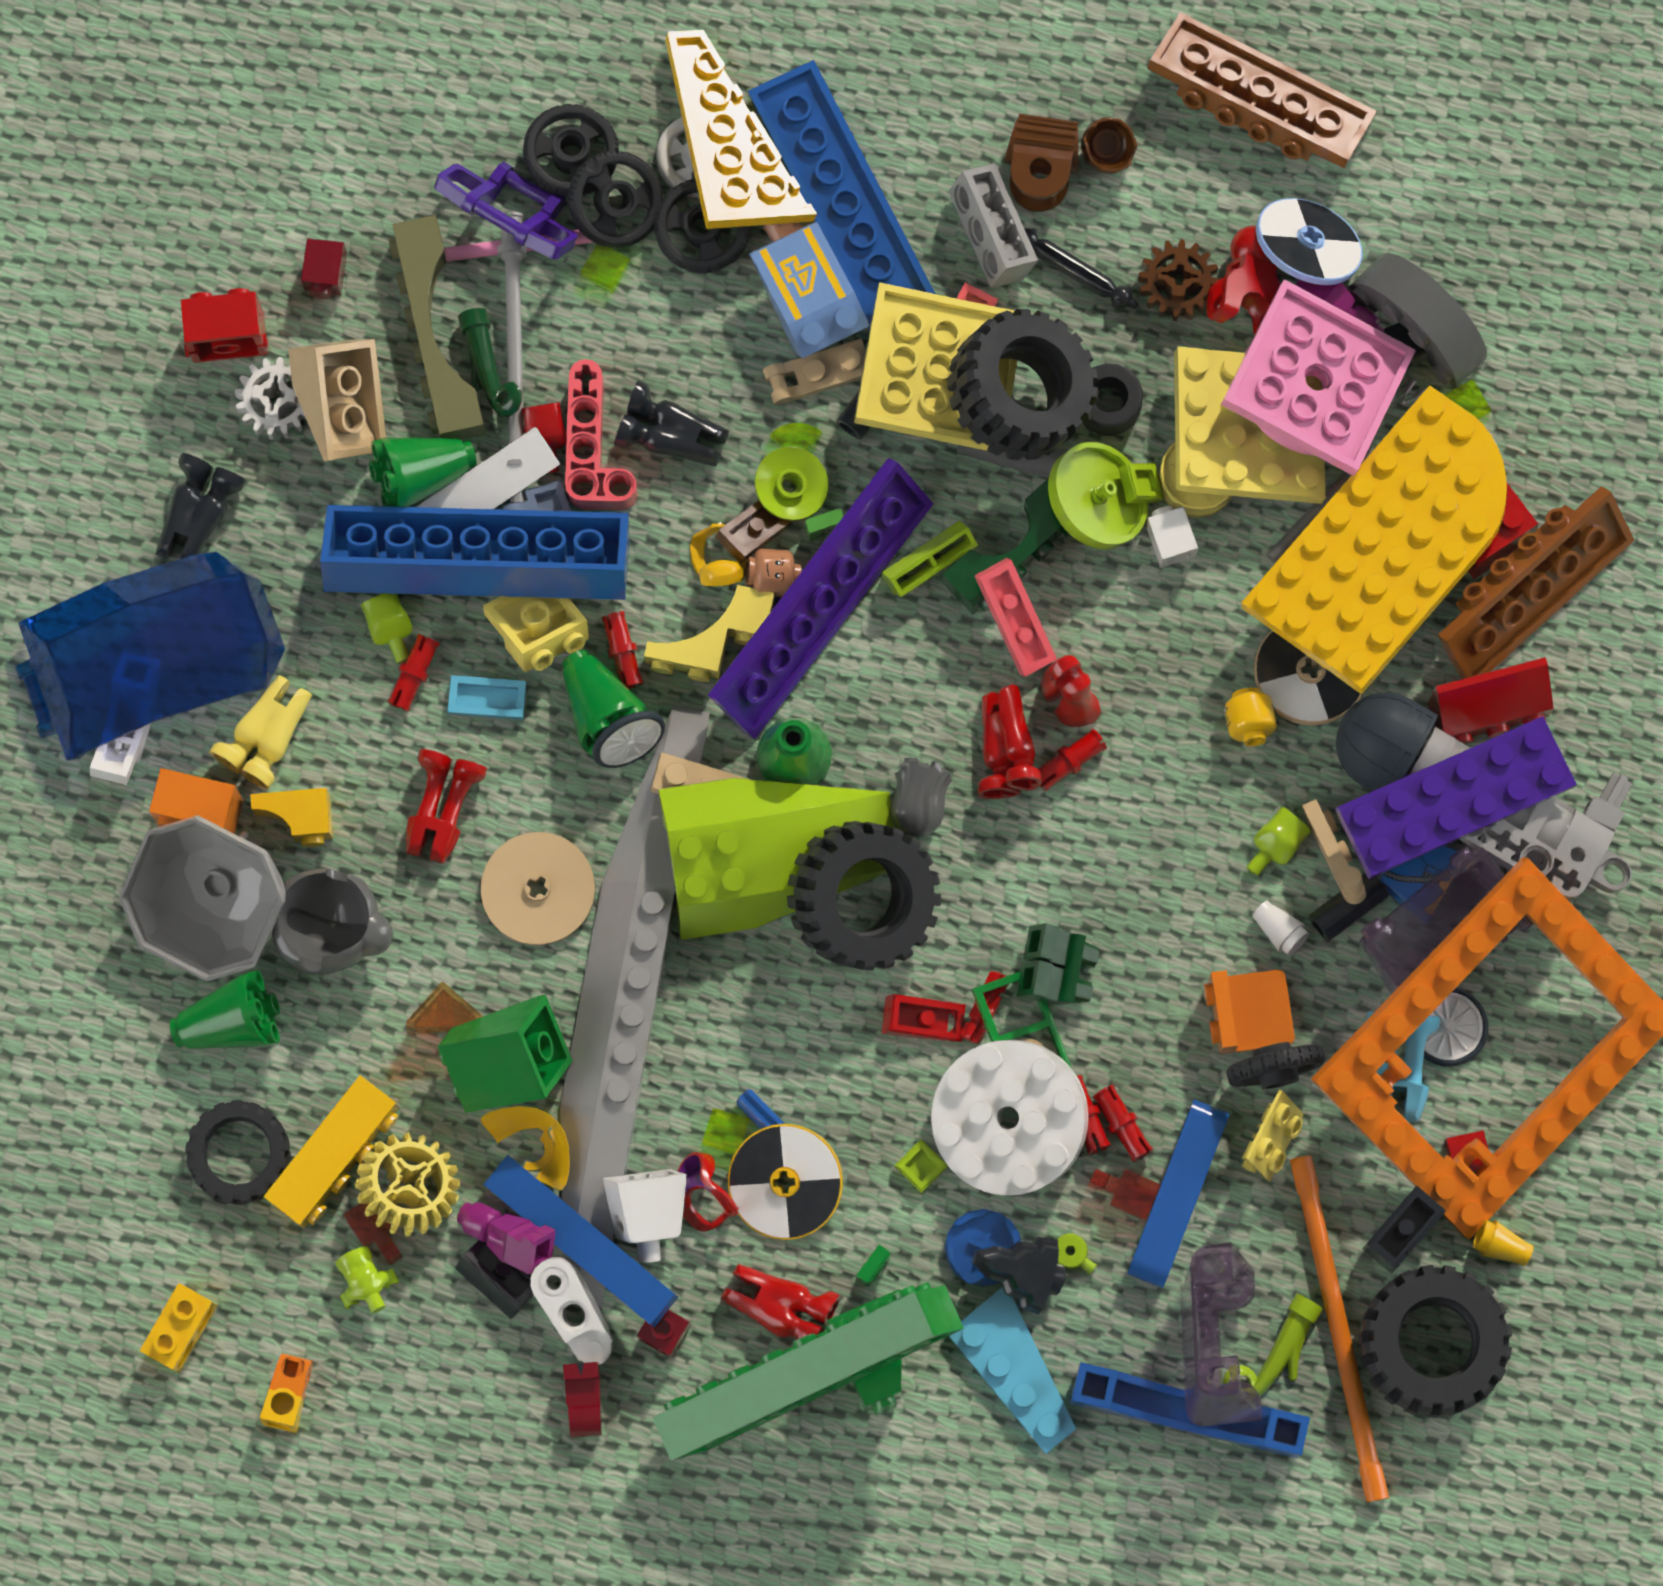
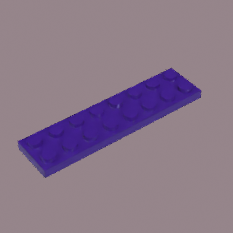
M890 458L885 461L708 694L714 703L749 737L757 738L932 507L933 502L898 462Z

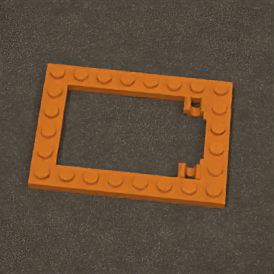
M1522 857L1323 1065L1311 1080L1414 1186H1418L1446 1210L1443 1216L1464 1238L1470 1240L1483 1226V1221H1488L1663 1036V1000L1529 858ZM1526 915L1622 1018L1493 1154L1479 1139L1475 1138L1454 1159L1449 1155L1443 1158L1394 1108L1398 1102L1391 1096V1093L1394 1091L1392 1087L1398 1080L1406 1079L1412 1072L1395 1051ZM1386 1063L1389 1067L1379 1075L1376 1071ZM1478 1158L1483 1165L1473 1173L1469 1166Z

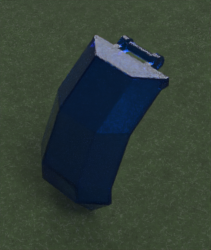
M210 552L188 556L104 582L20 621L18 625L30 658L18 664L15 670L18 678L24 681L38 721L36 729L39 737L46 738L57 734L66 760L70 761L80 759L87 752L155 721L237 695L264 691L286 648L261 580L220 553Z

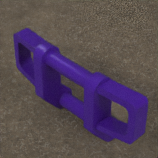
M506 162L500 163L487 181L459 164H453L438 174L434 185L436 191L459 206L470 215L477 214L513 235L514 241L520 245L526 246L551 259H559L573 249L578 235L554 221L563 209L566 198L555 193L551 194L513 172L514 168ZM453 181L460 183L471 191L469 193L465 192L454 184ZM505 184L543 207L541 211L521 224L489 204L496 199ZM545 234L558 242H553L541 235Z

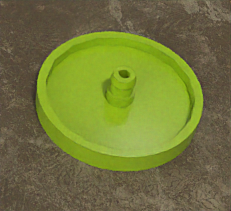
M1098 442L1080 443L1058 457L1050 471L1048 493L1057 519L1072 537L1089 547L1106 550L1125 544L1141 531L1147 518L1148 503L1127 504L1118 468L1132 463L1118 450Z

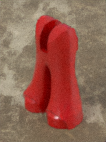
M1065 655L1052 663L1043 674L1040 682L1041 694L1046 702L1056 701L1061 698L1054 714L1064 725L1082 727L1092 724L1099 718L1101 708L1098 698L1090 691L1091 679L1087 673L1084 674L1080 668L1081 663L1076 657Z

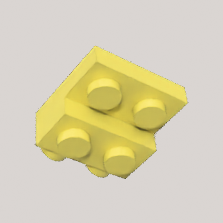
M500 596L483 605L484 615L504 638L505 649L525 673L533 668L537 671L548 668L552 664L554 657L565 651L572 654L581 650L586 640L589 639L587 619L569 598Z

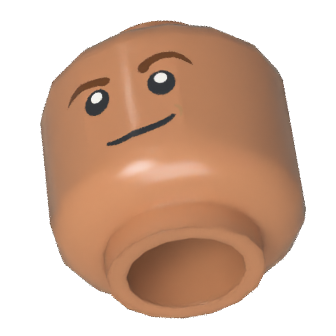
M758 549L753 557L747 558L745 585L755 588L758 592H774V598H782L801 573V565L795 564L793 554L790 551Z

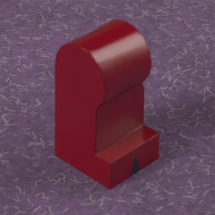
M599 1363L564 1364L563 1374L570 1437L602 1435Z

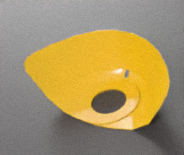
M525 1106L497 1109L488 1112L481 1118L482 1125L490 1132L497 1143L524 1129L538 1128L544 1131L539 1139L545 1148L543 1157L536 1162L526 1161L523 1167L530 1171L541 1169L536 1177L539 1181L559 1191L563 1190L568 1180L570 1167L569 1146L566 1134L557 1120L545 1111ZM550 1127H552V1130L549 1132L550 1135H551V1137H552V1139L550 1138V1136H549V1134H548V1130H549Z

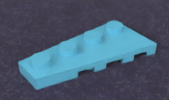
M1000 1288L961 1321L964 1327L963 1330L948 1337L1042 1451L1047 1454L1074 1432L1076 1427L1013 1297L1004 1294L1003 1288Z

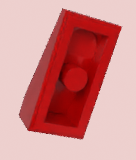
M899 994L888 995L885 997L882 1034L961 1043V1031L964 1026L966 1005ZM950 1012L955 1019V1025L951 1031L947 1032Z

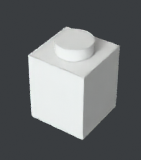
M1170 505L1153 511L1152 517H1149L1147 520L1146 528L1160 568L1196 557L1198 546L1184 506L1174 509Z

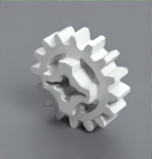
M278 357L276 365H270L268 359L264 358L263 368L258 369L253 364L250 365L249 368L252 376L249 378L241 375L239 378L245 388L235 390L236 397L243 400L236 404V409L238 413H246L242 418L245 426L254 423L253 430L258 436L266 429L269 439L274 440L277 431H281L285 439L289 438V429L292 427L301 432L303 429L300 421L302 419L306 420V417L294 389L287 386V378L292 380L290 365L285 367L282 357ZM269 378L263 384L259 385L263 380ZM279 386V390L283 398L277 399L273 409V406L269 398L275 397L276 392H278ZM252 404L256 405V407H263L266 417L259 416L254 411ZM290 411H294L290 416L282 419Z

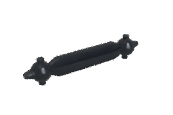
M1024 228L1032 248L1039 259L1096 294L1110 297L1114 308L1129 307L1136 309L1139 304L1133 298L1129 286L1117 287L1111 278L1049 240L1038 239L1036 229Z

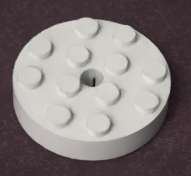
M1002 1040L986 1043L971 1049L949 1067L938 1084L934 1095L931 1124L935 1143L942 1158L959 1178L984 1192L997 1195H1020L1048 1186L1060 1178L1072 1166L1080 1154L1086 1139L1088 1106L1079 1079L1062 1058L1035 1043L1020 1040ZM1010 1106L1019 1114L1018 1124L1014 1128L1000 1124L1002 1123L1001 1114L1005 1109L1004 1107Z

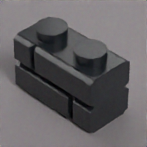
M1415 1186L1362 1249L1392 1274L1446 1210L1422 1189Z

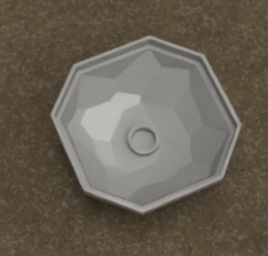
M196 815L151 829L146 833L119 895V899L139 947L207 982L254 968L258 964L285 903L286 891L281 875L265 849Z

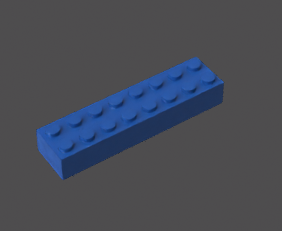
M327 505L320 559L323 591L626 600L630 545L629 513Z

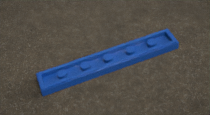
M509 1155L504 1158L483 1184L522 1218L530 1219L538 1227L547 1225L555 1229L554 1244L652 1327L656 1326L678 1299L676 1294Z

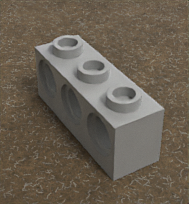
M993 163L962 171L948 192L990 288L1023 281L1038 259L996 164Z

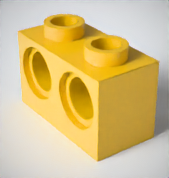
M178 1283L139 1351L179 1373L218 1305Z

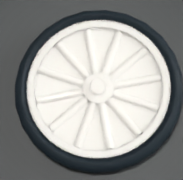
M640 711L620 718L608 726L596 739L592 749L594 761L606 768H618L634 763L657 746L665 732V722L658 713L651 711Z
M1455 988L1430 1014V1016H1440V1025L1436 1032L1428 1036L1424 1049V1059L1443 1067H1454L1472 1060L1482 1050L1488 1035V1019L1480 1002L1470 993Z

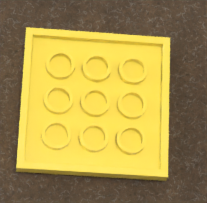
M879 282L854 423L987 451L988 445L983 442L978 445L970 437L973 433L967 427L963 429L957 421L960 417L958 410H952L949 398L954 393L947 389V378L952 374L949 367L952 358L958 353L957 349L983 323L988 319H993L998 313L1007 310L1012 313L1014 311ZM1003 358L999 360V376L1003 388L1012 398L1018 360Z
M1177 347L1174 352L1176 491L1321 504L1326 498L1324 460L1315 455L1302 454L1283 447L1267 436L1257 424L1220 405L1245 353ZM1306 377V383L1310 388L1316 391L1323 389L1322 382L1317 377Z

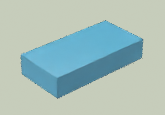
M451 675L448 714L524 720L527 682L523 680Z

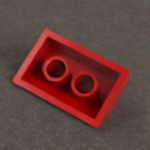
M1546 657L1436 686L1427 702L1429 710L1438 715L1434 726L1461 743L1468 745L1473 742V736L1487 733L1488 738H1494L1510 731L1509 727L1522 723L1524 725L1542 716L1544 719L1549 717L1554 706Z

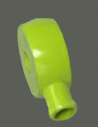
M1066 1233L1057 1238L1059 1247L1058 1264L1064 1265L1067 1270L1081 1267L1090 1275L1097 1264L1087 1258L1088 1246L1085 1240L1074 1233ZM1066 1248H1073L1075 1253L1068 1255L1065 1251Z

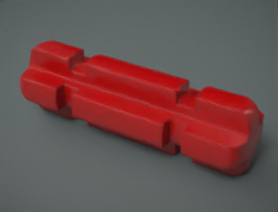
M991 971L984 984L1006 976L999 972ZM1008 985L983 993L992 1018L1002 1000L999 995L1000 993H1005ZM975 1001L968 1016L971 1020L969 1023L965 1022L961 1031V1037L973 1044H980L986 1030L984 1029L985 1025Z

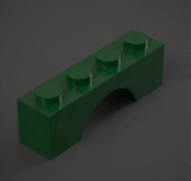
M1049 478L1025 499L1024 511L1028 519L1029 529L1024 540L1015 549L995 556L983 555L969 550L942 574V584L972 615L980 608L984 612L989 609L974 577L976 574L1008 558L1012 560L1020 579H1022L1028 572L1025 567L1032 560L1042 561L1055 548L1052 544L1054 540L1062 533L1065 537L1070 535L1060 524L1052 509L1048 493Z

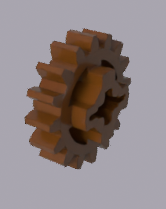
M1180 239L1178 247L1173 248L1168 240L1165 241L1163 252L1156 247L1152 248L1151 257L1153 260L1143 259L1141 267L1146 271L1139 272L1138 282L1145 284L1140 287L1139 294L1140 296H1150L1146 305L1148 309L1156 305L1160 307L1158 317L1162 318L1168 311L1172 313L1173 321L1177 322L1179 313H1184L1188 320H1192L1194 309H1197L1202 314L1206 312L1207 306L1205 301L1208 298V290L1213 283L1219 280L1212 277L1217 273L1218 266L1217 264H1207L1211 257L1209 252L1202 255L1198 254V243H1195L1191 249L1185 248L1184 239ZM1173 259V262L1167 267H1159L1164 262ZM1188 261L1193 263L1199 270H1195ZM1175 275H1182V285L1175 284ZM1158 290H1163L1170 300L1163 297ZM1199 292L1193 299L1184 302V298L1189 294Z

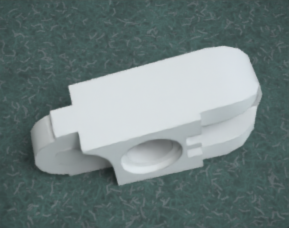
M551 1257L542 1261L531 1275L530 1286L537 1301L579 1361L582 1360L584 1363L598 1362L599 1365L604 1363L611 1355L614 1339L601 1310L577 1266L571 1260L564 1257ZM550 1275L560 1277L561 1286L559 1288H552L549 1285L547 1278ZM571 1304L581 1306L585 1312L584 1321L581 1323L569 1321L565 1314L566 1307Z

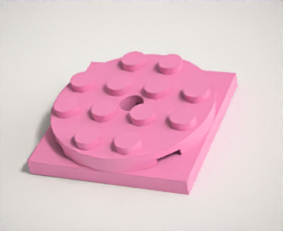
M1284 279L1252 342L1248 346L1220 405L1254 422L1267 436L1283 447L1298 453L1315 455L1354 476L1370 447L1416 350ZM1306 377H1317L1322 382L1323 389L1316 391L1310 388L1306 383Z

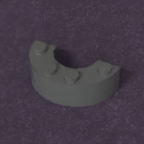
M1383 253L1348 287L1352 290L1350 294L1355 297L1358 304L1366 308L1369 306L1375 313L1377 311L1383 312L1391 321L1395 323L1399 321L1409 330V337L1417 346L1425 350L1428 363L1432 366L1431 372L1441 383L1445 385L1450 383L1456 389L1487 358L1485 343L1478 329L1462 307L1431 276L1403 257L1392 253Z

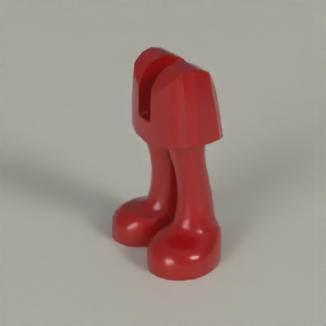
M420 749L417 761L425 769L427 781L417 814L408 818L405 839L406 854L420 857L427 842L429 830L436 832V835L432 842L430 861L444 864L461 833L456 828V824L465 796L473 784L479 783L485 778L487 767L464 759L456 760L451 789L441 816L437 819L435 817L438 803L453 759L436 751Z

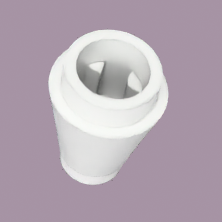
M1269 901L1262 903L1253 913L1252 918L1257 921V924L1279 953L1284 951L1288 956H1291L1301 948L1309 937V933L1304 929V923L1272 905Z

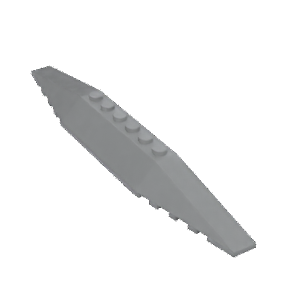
M676 706L672 707L665 725L663 737L656 747L602 881L570 1051L573 1061L567 1068L560 1105L561 1127L566 1134L570 1162L568 1180L562 1190V1200L613 1243L615 1233L603 1178L626 1175L643 1084L642 1079L676 902L667 831L663 826L659 794L649 790L661 752L701 764L710 712ZM562 1251L563 1257L571 1260L577 1266L598 1307L602 1309L605 1287Z

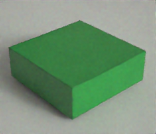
M879 1244L857 1273L856 1279L866 1287H870L890 1260V1252Z

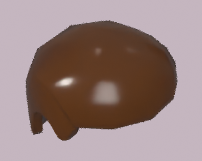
M1103 117L1090 123L1084 131L1081 140V151L1085 162L1095 171L1106 174L1118 173L1131 166L1137 150V142L1131 128L1118 118Z

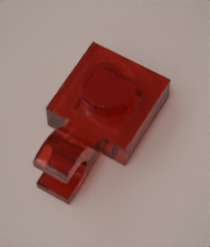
M1095 1169L1088 1183L1090 1187L1113 1195L1109 1204L1110 1207L1143 1221L1146 1220L1161 1185L1126 1169L1123 1171L1120 1179Z
M358 1204L344 1213V1218L363 1246L369 1247L376 1243L390 1266L403 1258L388 1235L391 1224L385 1221L383 1226L377 1227L375 1224L378 1218L377 1214L366 1217L364 1212L369 1204Z

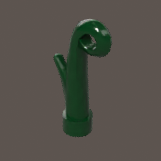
M472 308L463 311L458 315L461 332L467 338L471 366L470 385L477 392L481 384L493 410L500 416L509 417L519 410L522 403V391L514 382H507L502 386L500 384L489 334L491 325L487 310L485 308Z

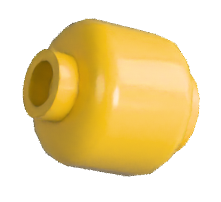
M1250 687L1237 690L1225 704L1228 733L1232 739L1244 742L1245 746L1254 747L1264 744L1266 738L1275 732L1277 722L1272 699L1268 694L1261 692L1260 689Z

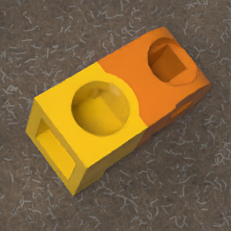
M284 1353L280 1355L260 1415L263 1426L297 1434L301 1419L300 1415L306 1397L305 1392L312 1372V1360Z

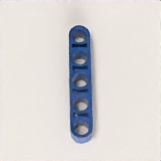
M1196 1099L1193 1100L1127 1272L1128 1275L1164 1288L1230 1115L1229 1112Z

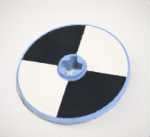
M1297 198L1280 199L1267 205L1257 220L1256 236L1263 252L1277 267L1297 279L1319 285H1335L1350 279L1361 264L1362 246L1355 231L1342 217L1323 205Z

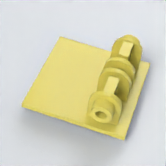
M1279 1089L1273 1103H1268L1260 1120L1262 1124L1258 1123L1257 1125L1259 1131L1257 1134L1253 1133L1252 1139L1254 1141L1249 1142L1241 1157L1244 1160L1241 1167L1252 1173H1255L1257 1170L1269 1182L1274 1173H1278L1282 1169L1286 1159L1285 1151L1291 1139H1295L1299 1135L1303 1125L1302 1117L1304 1114L1282 1090Z

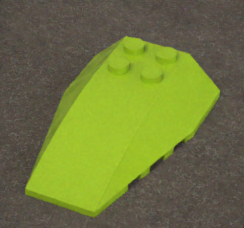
M734 777L658 789L663 826L667 831L677 899L675 907L680 939L684 940L753 929L795 912L794 909L788 908L787 896L794 895V886L788 885L790 874L797 875L800 866L794 862L799 853L807 855L810 851L807 843L814 836L823 838L825 836L824 830L833 825L842 827L844 822L858 821L894 827L890 817V792L782 783L767 780H749ZM861 860L845 872L839 882L836 894L887 872L880 863L874 860Z

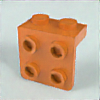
M1227 970L1211 972L1208 979L1209 983L1203 984L1206 1006H1212L1214 1021H1209V1030L1212 1044H1218L1219 1055L1252 1051L1283 1042H1290L1291 1045L1294 1042L1295 1034L1286 975L1282 970L1227 976Z

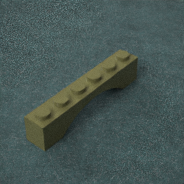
M432 215L392 224L395 237L388 238L393 260L400 259L403 270L396 273L400 293H408L410 306L404 307L408 329L416 328L418 341L411 342L416 364H424L426 376L419 377L424 399L431 398L434 411L427 412L432 434L439 433L440 438H460V440L486 434L475 388L460 378L446 362L433 335L431 321L432 297L438 276L446 262L437 217Z

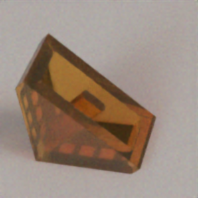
M442 981L406 1021V1029L410 1035L449 1032L455 1026L483 1016Z

